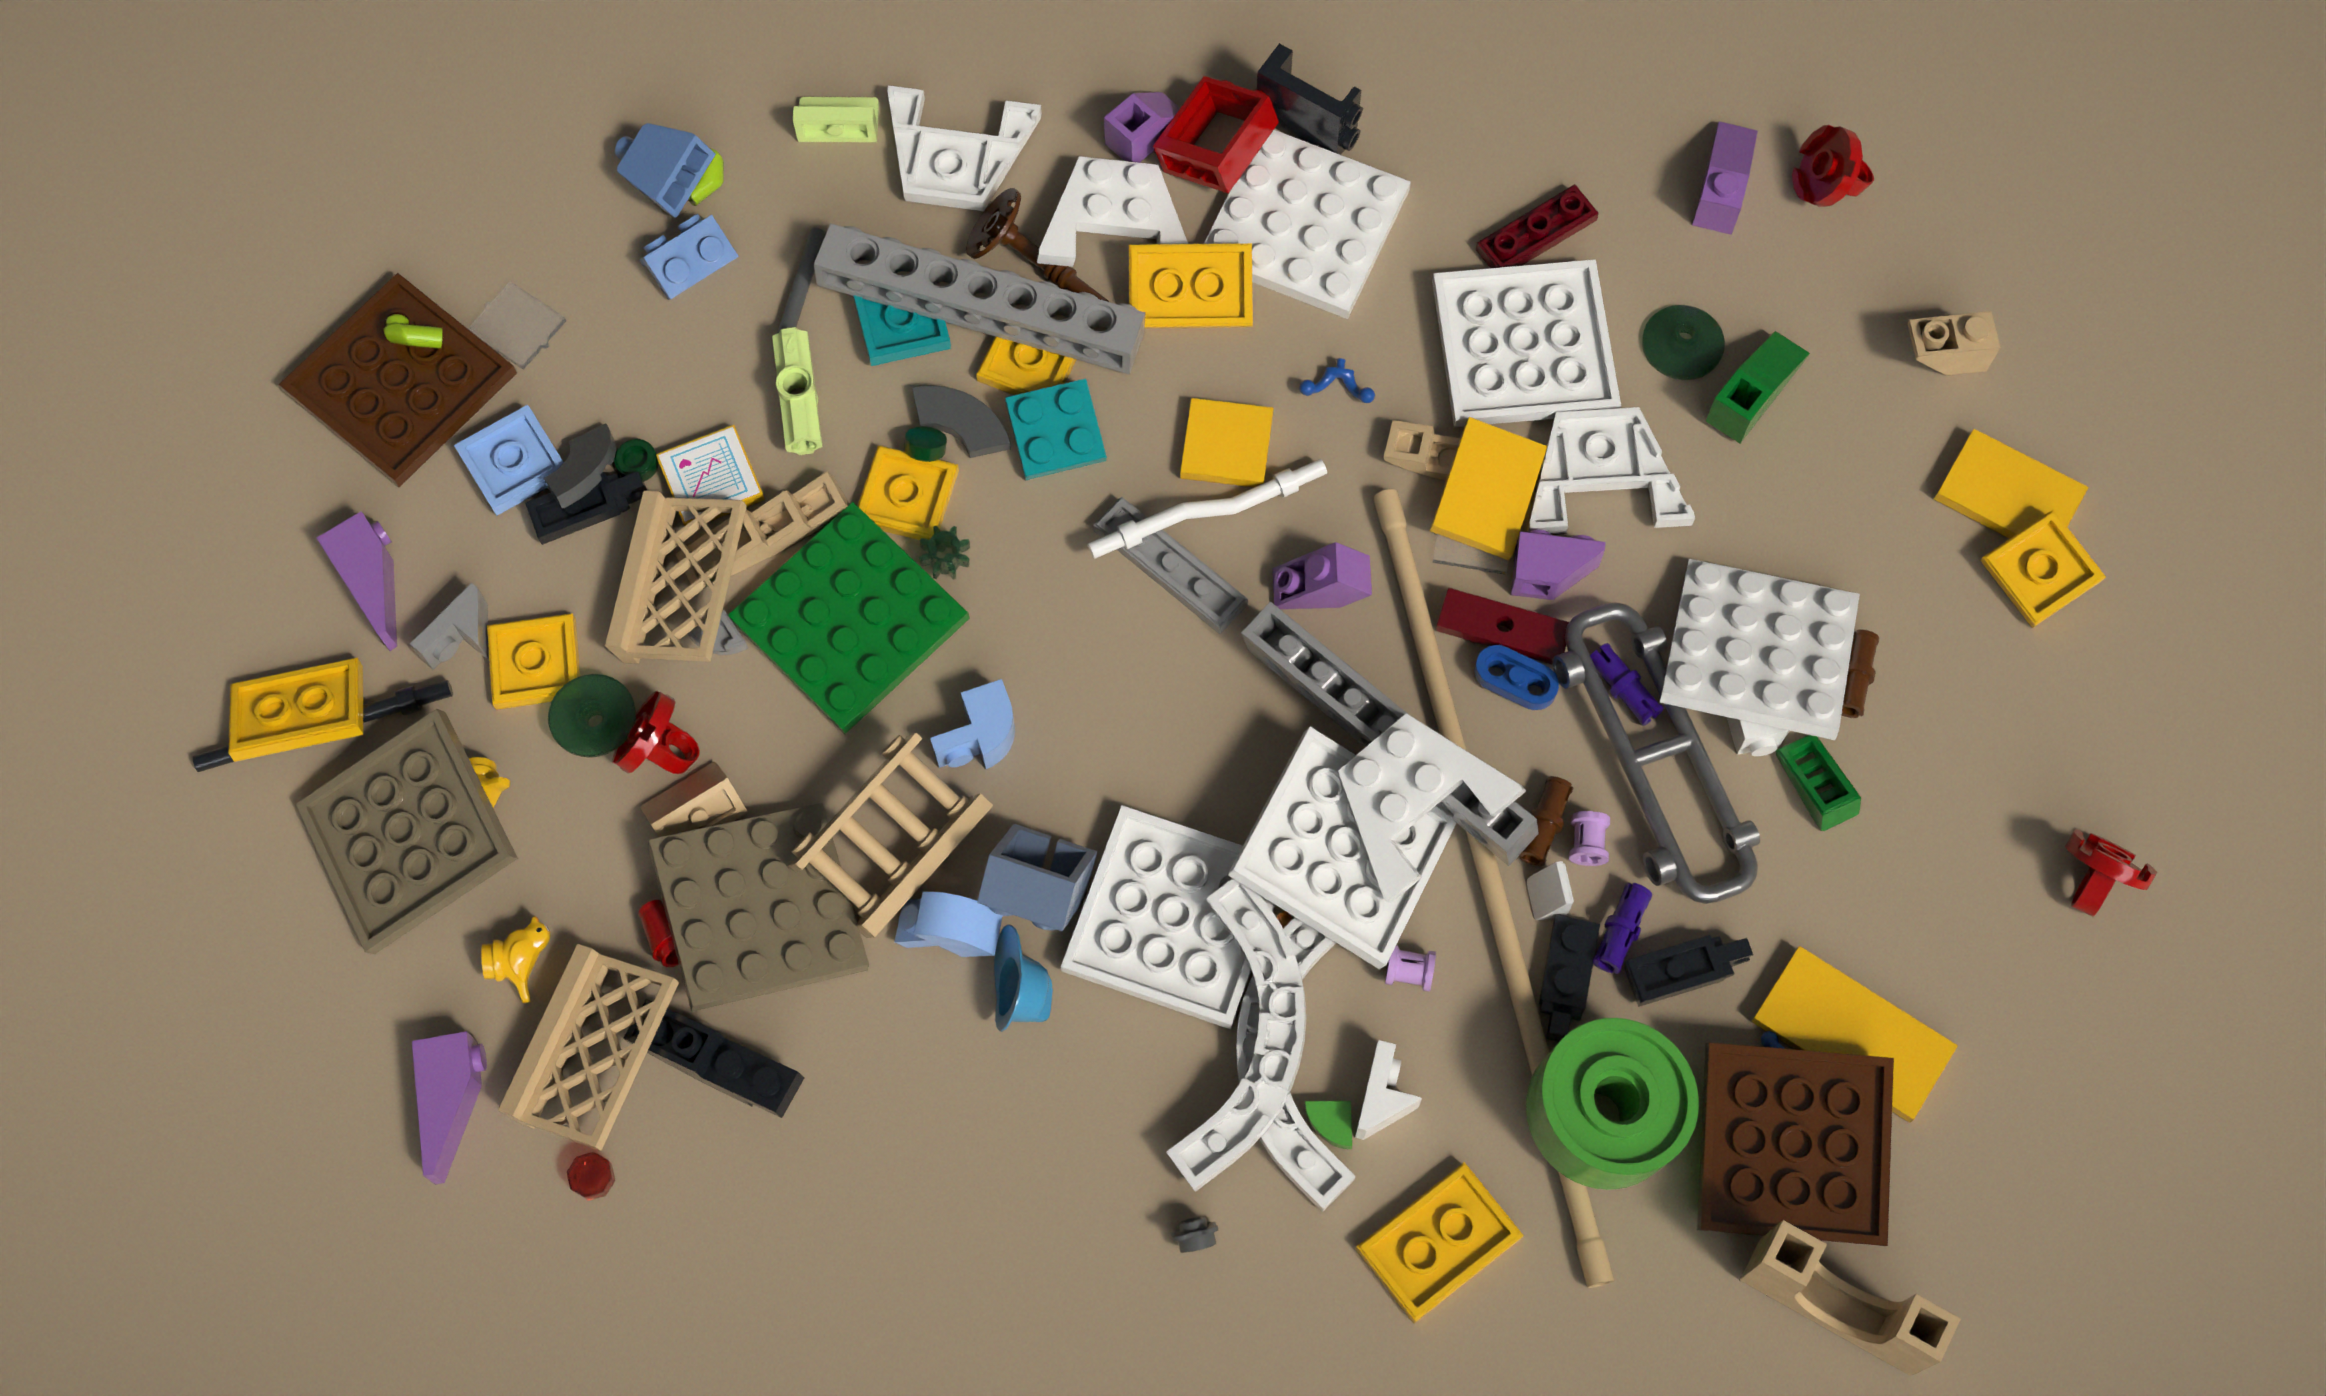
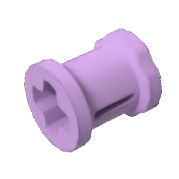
M1593 811L1573 813L1571 825L1575 827L1574 848L1569 851V860L1584 866H1599L1609 862V852L1605 850V831L1610 825V817L1602 812Z
M1396 945L1387 964L1385 984L1392 985L1394 981L1422 986L1423 991L1430 992L1436 952L1428 951L1427 954L1399 950L1398 945Z

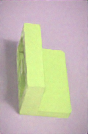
M801 97L799 106H794L793 123L798 142H877L879 101L876 97Z

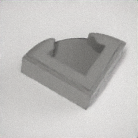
M723 610L713 654L730 655L748 649L745 640L728 617L726 611ZM698 625L688 634L692 641L700 647L703 631Z

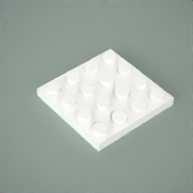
M1273 130L1229 192L1204 244L1252 243L1253 283L1348 319L1408 195L1411 181Z
M1596 259L1433 274L1432 284L1454 427H1464L1469 417L1487 424L1554 419L1556 412L1621 408Z
M1689 559L1660 703L1836 740L1841 721L1860 594Z
M1309 727L1300 738L1233 863L1228 876L1380 970L1387 965L1456 822L1435 806L1394 840L1422 878L1392 903L1386 902L1379 888L1338 770L1356 755L1314 728Z
M1121 805L1061 964V971L1231 1029L1252 969L1244 951L1208 904L1206 898L1232 879V877L1228 876V873L1243 845ZM1262 897L1273 911L1275 904Z

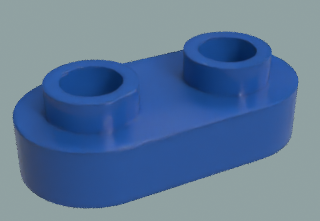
M1502 645L1489 646L1478 655L1474 669L1475 677L1479 684L1487 690L1530 710L1545 709L1555 700L1559 689V681L1551 668ZM1499 667L1503 671V675L1494 676L1488 669ZM1531 685L1539 686L1543 693L1533 695L1529 692L1528 687Z

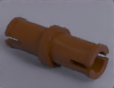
M1859 629L1856 632L1854 631L1841 714L1844 717L1858 718L1864 715L1868 686L1875 679L1876 671L1873 668V662L1880 638L1876 633L1869 630Z
M1550 776L1546 779L1538 806L1530 812L1537 819L1539 834L1519 855L1520 859L1527 864L1538 867L1544 866L1554 836L1560 833L1563 828L1564 821L1562 815L1569 796L1574 789L1571 786L1572 784L1563 778Z

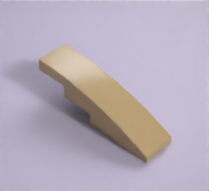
M825 472L794 494L785 490L752 513L746 510L731 576L776 555L814 534L841 513L849 503L834 476L829 472ZM729 519L712 529L713 533L716 534L728 525ZM706 533L688 545V550L693 552L706 542L710 536ZM716 547L698 561L705 573L720 562L721 551ZM682 550L675 554L679 562L686 557ZM694 566L685 571L691 584L701 577Z

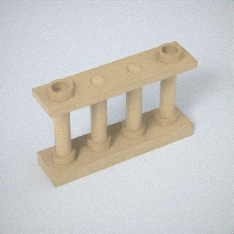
M917 733L909 735L905 739L898 735L882 752L886 760L815 837L809 832L791 851L796 856L789 865L795 872L801 871L810 863L859 908L857 913L861 916V919L857 922L856 926L866 938H874L993 806L981 793L973 795L969 799L964 795L959 797L911 752L923 739ZM898 765L948 810L946 815L950 820L940 831L935 827L930 830L882 785V782ZM869 797L918 842L916 847L921 852L910 864L906 860L900 862L852 817ZM838 830L843 832L889 875L887 880L891 885L880 897L876 893L871 896L822 850Z

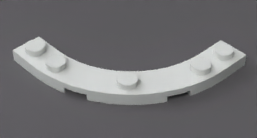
M1233 878L1208 896L1206 900L1234 936L1250 963L1259 996L1258 1034L1250 1067L1231 1097L1204 1124L1167 1151L1169 1157L1195 1192L1238 1160L1267 1131L1292 1089L1305 1043V992L1301 972L1290 941L1282 925L1264 899Z
M1296 917L1284 928L1293 948L1303 980L1309 970L1336 942ZM1254 975L1244 995L1238 1020L1236 1059L1239 1083L1245 1077L1250 1067L1258 1034L1260 1006ZM1289 1093L1280 1112L1259 1139L1273 1161L1285 1175L1323 1212L1355 1180L1356 1176L1311 1131L1300 1115L1291 1093Z

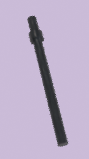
M445 680L418 689L410 686L396 690L395 696L363 705V723L398 712L407 715L420 711L422 705L452 697L453 690L449 680ZM229 745L194 755L193 763L197 772L234 762L228 753Z

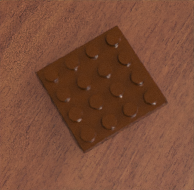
M397 273L279 383V386L285 394L397 487H400L500 391L517 372L514 365ZM393 314H400L409 320V325L442 327L441 348L391 343L385 337L383 330L386 327V319Z
M1705 1043L1697 1230L1764 1236L1784 1220L1820 1241L1888 1246L1894 1058Z

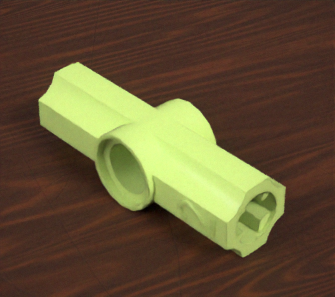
M796 327L781 329L779 333L772 336L777 373L776 387L780 398L785 448L787 452L797 453L798 455L812 454L823 446L809 335L807 331L799 330ZM793 389H805L799 394H790Z

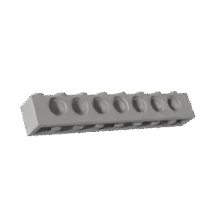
M830 223L814 262L817 286L852 296L856 295L866 300L887 306L891 305L894 308L908 312H916L929 318L941 319L950 324L1126 374H1130L1144 335L1145 312L1139 311L1129 304H1114L1100 300L1090 293H1075L1061 289L1051 282L1032 281L1022 278L1009 270L997 271L980 266L977 262L970 259L958 260L941 255L938 251L931 248L919 249L902 244L899 240L892 237L880 238L866 234L853 226L841 227ZM862 260L871 261L867 264H858ZM901 271L910 272V273L907 274V275H897V274H896V273L901 272ZM940 282L949 283V285L943 287L936 286L935 284ZM979 293L988 294L987 297L978 298L974 295ZM1023 304L1028 307L1024 309H1016L1013 306ZM1062 315L1067 317V319L1055 320L1052 317ZM1100 326L1107 330L1099 332L1092 330V328Z
M1271 601L1241 632L1248 651L1364 747H1367L1406 714L1402 708ZM1465 782L1436 805L1508 866L1513 863L1539 834L1537 819L1517 802L1511 803L1496 817L1491 816Z

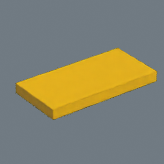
M1801 946L1796 949L1751 1021L1766 1032H1774L1780 1041L1795 1050L1894 1058L1892 1112L1909 1123L1915 1119L1958 1047L1957 1044Z

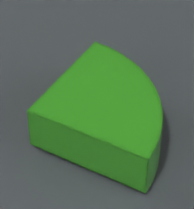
M1305 1101L1306 1117L1318 1135L1335 1147L1352 1149L1351 1101Z

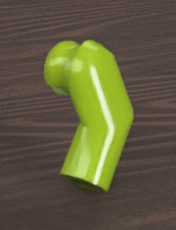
M715 149L711 150L716 155L688 199L694 206H697L720 188L724 182V161L720 153Z
M393 314L386 319V327L383 330L385 337L391 343L441 348L442 327L409 325V320L400 314Z

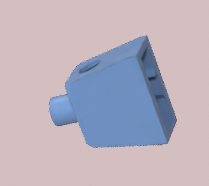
M650 123L641 127L635 139L624 136L619 139L615 147V154L617 158L621 159L617 166V172L674 218H677L716 155L693 133Z

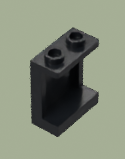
M1279 43L1257 72V90L1269 95L1279 121L1275 128L1289 136L1339 155L1344 150L1350 151L1355 146L1361 132L1357 127L1363 112V107L1360 106L1362 90L1354 86L1345 99L1339 101L1291 74L1293 50Z

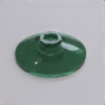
M1674 305L1658 311L1649 319L1642 335V347L1649 363L1660 373L1674 379L1693 380L1707 375L1716 368L1724 353L1725 339L1720 325L1710 314L1693 306ZM1679 333H1687L1693 338L1685 339Z
M601 674L583 675L566 683L554 696L548 712V724L555 741L567 752L586 758L600 757L620 747L627 740L628 734L636 720L635 703L628 689L618 680ZM599 715L603 717L599 725L595 727L588 725L589 720L593 716Z

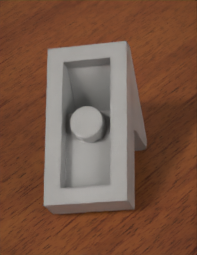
M471 583L410 643L419 658L431 669L434 670L441 662L449 660L456 653L459 644L463 640L486 659L488 658V604L479 589Z

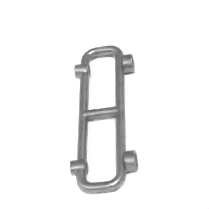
M1617 602L1604 604L1574 616L1567 625L1565 633L1568 652L1554 656L1553 669L1559 684L1565 689L1584 684L1659 845V848L1648 851L1643 855V864L1648 878L1656 886L1675 880L1685 896L1703 904L1719 902L1741 894L1751 887L1757 877L1758 864L1752 847L1759 845L1760 835L1757 827L1751 820L1739 822L1686 708L1664 704L1679 735L1634 750L1582 638L1583 632L1589 627L1610 620H1619L1625 623L1632 635L1631 643L1633 650L1639 658H1643L1661 696L1666 666L1659 652L1667 649V640L1663 630L1659 626L1648 629L1645 621L1636 610L1628 605ZM1687 751L1722 825L1724 843L1731 853H1735L1739 861L1740 871L1736 876L1711 886H1703L1695 881L1642 766Z

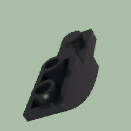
M646 999L642 1007L651 1003L652 1001ZM668 1008L647 1051L653 1057L751 1107L755 1105L780 1118L784 1116L805 1078L798 1071L724 1038L718 1031ZM636 1023L629 1027L623 1037L630 1044L635 1043L639 1034Z

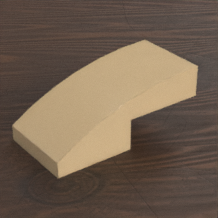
M1392 420L1384 453V461L1418 474L1446 481L1460 438L1434 434V426Z

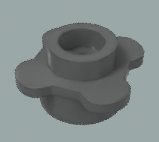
M1199 1216L1179 1222L1180 1229L1171 1232L1173 1240L1178 1241L1180 1252L1186 1253L1214 1246L1216 1244L1214 1232L1219 1229L1216 1222H1207L1205 1216Z

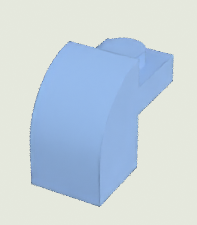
M1002 679L961 692L963 707L969 725L930 738L939 768L946 765L949 767L963 766L969 763L973 756L980 754L985 768L988 769L996 765L1007 755L1014 741L1015 723L1011 702Z
M923 892L921 899H909L902 907L894 942L906 948L939 946L961 957L995 956L1003 916L992 912L988 906L979 904L977 900L943 892Z

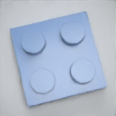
M528 405L454 445L496 516L548 488L544 478L556 471L564 463Z

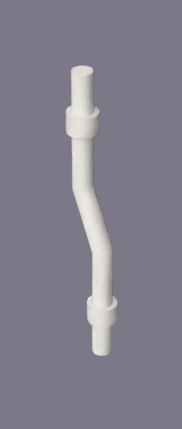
M1321 459L1293 471L1287 468L1274 474L1273 480L1234 497L1180 503L1136 523L1134 520H1130L1118 525L1117 531L1094 540L1087 545L1094 559L1123 546L1126 549H1130L1143 543L1142 538L1185 519L1237 514L1278 495L1284 498L1298 492L1299 486L1326 475L1327 470Z

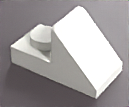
M1378 1040L1355 1138L1364 1140L1413 1112L1420 1105L1421 1097L1386 1088L1387 1085L1396 1087L1402 1060L1393 1058L1396 1044Z

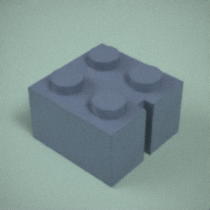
M1013 824L989 854L977 903L988 906L992 912L998 915H1015L1030 920L1033 925L1043 930L1063 931L1085 898L1097 851L1059 839L1049 871L1043 869L1051 836Z

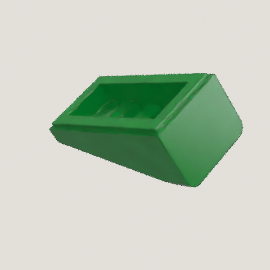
M1807 735L1776 750L1778 760L1821 831H1826L1859 814L1861 796L1817 736ZM1813 753L1815 755V758L1799 766L1795 762L1808 754ZM1821 768L1824 771L1810 779L1806 778V775ZM1829 784L1833 786V788L1820 794L1816 792V790Z

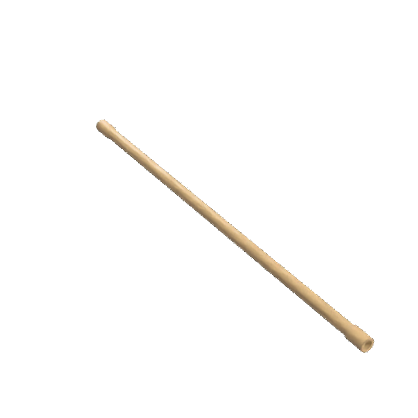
M1394 489L1384 490L1374 495L1373 499L1382 531L1386 535L1439 734L1466 750L1408 539L1407 523L1399 494ZM1466 831L1533 1076L1539 1063L1549 1053L1547 1041L1496 856ZM1558 1172L1576 1235L1577 1252L1587 1288L1600 1287L1615 1282L1604 1241L1599 1235L1587 1187L1570 1180Z

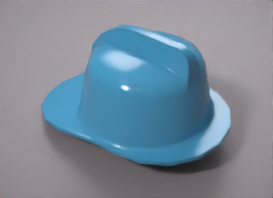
M1008 924L1003 927L999 934L994 957L997 998L995 1023L996 1028L1001 1032L1006 1030L1011 1022L1046 1021L1050 1016L1053 993L1052 981L1047 969L1039 962L1022 955L1017 930L1014 926Z

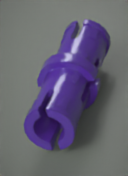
M1605 643L1600 646L1602 650L1600 653L1595 650L1590 655L1595 668L1610 685L1612 696L1615 699L1620 697L1639 719L1641 725L1645 726L1651 722V717L1655 719L1659 716L1664 707L1656 701L1640 682L1641 675L1636 670L1631 671L1612 650L1610 644Z
M1631 883L1625 884L1617 908L1613 915L1607 917L1604 924L1606 932L1593 958V964L1605 972L1620 973L1632 941H1636L1641 933L1639 925L1645 909L1652 898V892L1637 883H1633V885Z

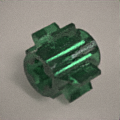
M934 526V535L930 540L920 539V547L924 551L929 552L919 557L920 565H931L933 568V579H937L940 574H949L954 580L956 579V570L960 565L969 567L970 559L961 553L970 549L969 539L959 541L957 538V527L953 526L948 532L940 531L937 526ZM946 547L952 549V554L947 553L944 558L938 557L937 551L943 553Z

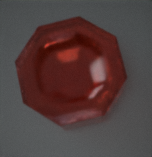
M595 1152L576 1156L567 1170L570 1189L588 1201L606 1196L616 1181L612 1163Z

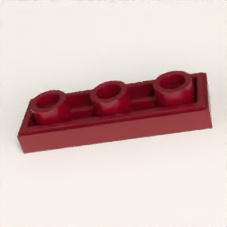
M1574 184L1477 242L1476 251L1490 268L1522 266L1597 221L1599 213Z
M1448 587L1436 631L1486 646L1502 645L1531 659L1553 665L1554 656L1565 653L1567 646L1565 633L1569 622ZM1505 626L1510 631L1502 632L1497 627Z

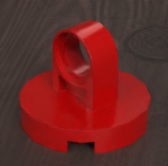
M1823 125L1812 132L1799 150V153L1804 154L1800 169L1794 167L1792 173L1793 188L1798 197L1818 207L1832 206L1843 199L1846 194L1856 197L1874 181L1872 170L1862 160V145L1856 133L1841 126L1833 127L1831 125Z
M655 691L646 699L633 717L637 721L629 734L625 731L622 734L614 751L612 763L619 766L626 773H632L645 759L673 774H682L687 771L699 757L700 749L692 736L669 722L676 704L674 698ZM669 745H674L680 749L685 759L677 757L671 751Z
M2075 829L2065 848L2073 856L2090 867L2073 897L2072 907L2094 917L2116 880L2141 890H2147L2158 873L2150 864L2147 863L2143 869H2140L2132 863L2136 856L2132 852L2098 835L2090 833L2087 840H2085L2083 837L2084 833L2081 830Z

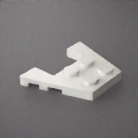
M888 86L887 92L905 201L984 211L1039 123L1042 115L1041 105L1005 101L999 135L994 136L919 126L925 101L924 90Z
M1079 156L1039 248L1037 263L1073 267L1076 258V231L1156 239L1157 244H1188L1159 165Z
M1639 407L1556 412L1528 532L1531 530H1544L1551 534L1566 533L1568 520L1564 493L1648 488L1654 528L1692 526L1695 515L1691 506L1687 505L1679 491L1680 485L1675 475L1670 474L1661 456L1662 450Z
M1407 713L1338 770L1382 896L1389 903L1396 900L1422 878L1394 840L1463 782L1466 783L1490 815L1494 817L1526 792L1525 788L1516 781Z

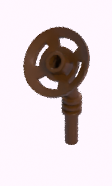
M1009 188L998 195L976 222L966 245V253L972 259L984 256L999 243L1003 246L1010 245L1043 270L1044 277L1051 280L1059 288L1075 293H1090L1100 300L1109 302L1077 277V272L1074 268L1037 263L1039 247L1018 232V226L1014 224L1021 202V193L1015 188ZM983 245L985 249L981 251L980 247Z

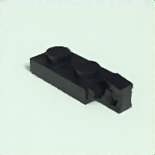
M637 471L619 478L617 474L606 476L605 472L600 475L602 480L597 486L566 508H561L551 493L525 503L540 543L542 545L621 515V512L624 513L629 510V504L641 500L643 491H647L640 473Z
M1557 914L1554 918L1538 1003L1541 1004L1540 1013L1550 1014L1546 1039L1560 1042L1568 1034L1570 1020L1580 1021L1588 997L1593 958L1600 928L1599 923Z
M1711 935L1628 959L1624 962L1623 966L1638 1007L1722 982L1735 974L1733 966L1750 961L1753 952L1747 938L1723 945L1720 936L1712 938Z

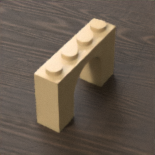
M1784 1220L1759 1240L1740 1281L1910 1376L1942 1361L1961 1318L1918 1294L1902 1302H1895L1871 1295L1850 1285L1831 1273L1819 1262L1827 1246L1826 1243Z

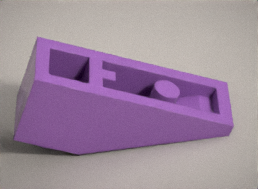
M1718 122L1692 223L1693 226L1732 235L1741 211L1750 175L1757 130Z
M362 511L316 538L374 630L389 651L397 647L394 560L385 546L392 541L379 521L370 525Z
M467 1031L412 1041L423 1176L435 1185L445 1183L482 1087L481 1071H486L487 1058L483 1044H478Z

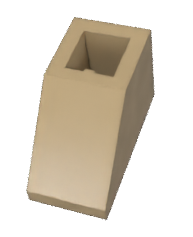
M1992 311L1910 319L1907 323L1916 360L1946 376L1987 371L2001 348Z

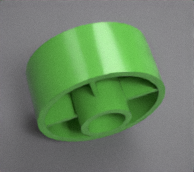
M1604 1018L1590 1021L1569 1032L1539 1063L1530 1080L1526 1096V1116L1529 1130L1543 1157L1558 1172L1570 1180L1587 1187L1605 1190L1622 1189L1636 1185L1672 1161L1690 1140L1696 1126L1699 1110V1096L1695 1077L1680 1050L1667 1037L1652 1027L1623 1018ZM1594 1094L1607 1096L1616 1104L1620 1113V1122L1611 1121L1598 1111L1594 1101Z

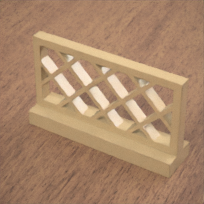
M643 491L605 647L623 663L639 664L640 658L711 662L747 507L742 500L665 498L659 491ZM676 511L692 512L696 518L676 533L672 528ZM720 513H731L729 524L714 534L707 523ZM703 527L710 538L693 552H690L683 542ZM679 546L686 557L666 571L663 567L665 556ZM718 547L721 551L720 562L705 573L698 561ZM694 566L701 577L681 591L674 580ZM667 585H670L677 596L657 610L653 605L655 595ZM708 586L712 591L711 600L696 612L689 603V600ZM684 605L692 616L672 631L664 619ZM660 623L667 636L654 646H643L646 633ZM699 625L703 631L700 647L684 648L679 640Z
M577 944L498 1111L520 1125L531 1129L537 1128L602 1151L679 982L674 977L601 955L590 947ZM609 970L619 972L623 986L603 996L601 987ZM630 976L635 977L637 979L631 981ZM651 983L660 985L661 987L655 1000L640 1008L635 992ZM627 996L632 1013L612 1022L607 1006ZM599 1011L604 1027L584 1037L582 1027L587 1016ZM636 1023L639 1034L635 1043L621 1050L616 1033ZM608 1037L613 1054L593 1064L588 1047ZM580 1053L584 1069L564 1079L562 1069L567 1059ZM617 1065L620 1075L616 1084L602 1092L596 1075ZM588 1080L593 1097L573 1107L568 1089ZM560 1095L564 1112L549 1120L540 1118L547 1101ZM597 1107L600 1118L592 1136L582 1133L577 1117ZM568 1122L570 1128L562 1125Z

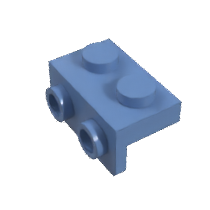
M696 214L677 226L681 234L669 242L662 235L643 247L648 255L639 261L643 267L647 266L668 300H671L739 257L713 215L702 220L699 214Z

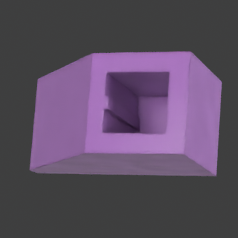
M1163 92L1132 93L1104 117L1105 144L1124 161L1140 163L1154 151L1153 145L1179 111L1180 107Z
M1544 530L1520 532L1515 548L1511 595L1554 600L1599 567L1606 542L1595 541L1592 537L1586 535H1574L1570 538L1553 536L1550 532Z
M1337 542L1272 568L1274 605L1279 609L1341 608L1372 595L1370 556Z

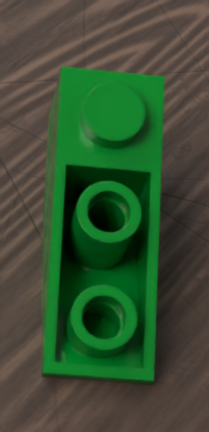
M1775 331L1737 369L1713 401L1706 422L1741 444L1810 353Z

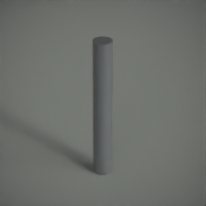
M811 228L777 333L781 329L797 327L815 271L814 262L826 235V232L820 228Z

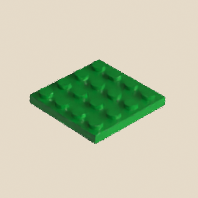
M854 502L849 504L728 614L733 624L844 734L851 730L970 619L969 613Z

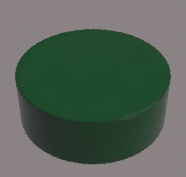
M914 427L905 434L904 451L911 458L918 461H936L945 455L947 437L942 431L932 427Z
M628 440L620 445L615 453L614 462L621 477L638 471L645 482L653 477L658 469L659 462L655 449L645 440Z

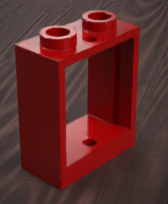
M1203 76L1155 142L1153 148L1164 173L1229 194L1279 121L1269 95L1264 92L1239 87L1227 80H1216ZM1217 112L1244 120V123L1222 153L1194 145Z

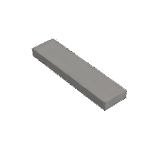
M1121 496L1093 525L1095 533L1100 537H1104L1117 531L1118 525L1130 520H1134L1136 523L1147 517ZM1164 530L1142 538L1143 543L1130 549H1126L1124 546L1117 549V551L1219 634L1248 605V598Z

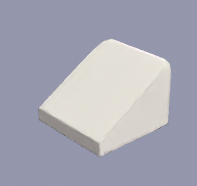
M1559 861L1531 875L1527 879L1526 885L1533 915L1536 920L1555 918L1556 914L1567 916L1574 902L1565 863L1563 864V861Z

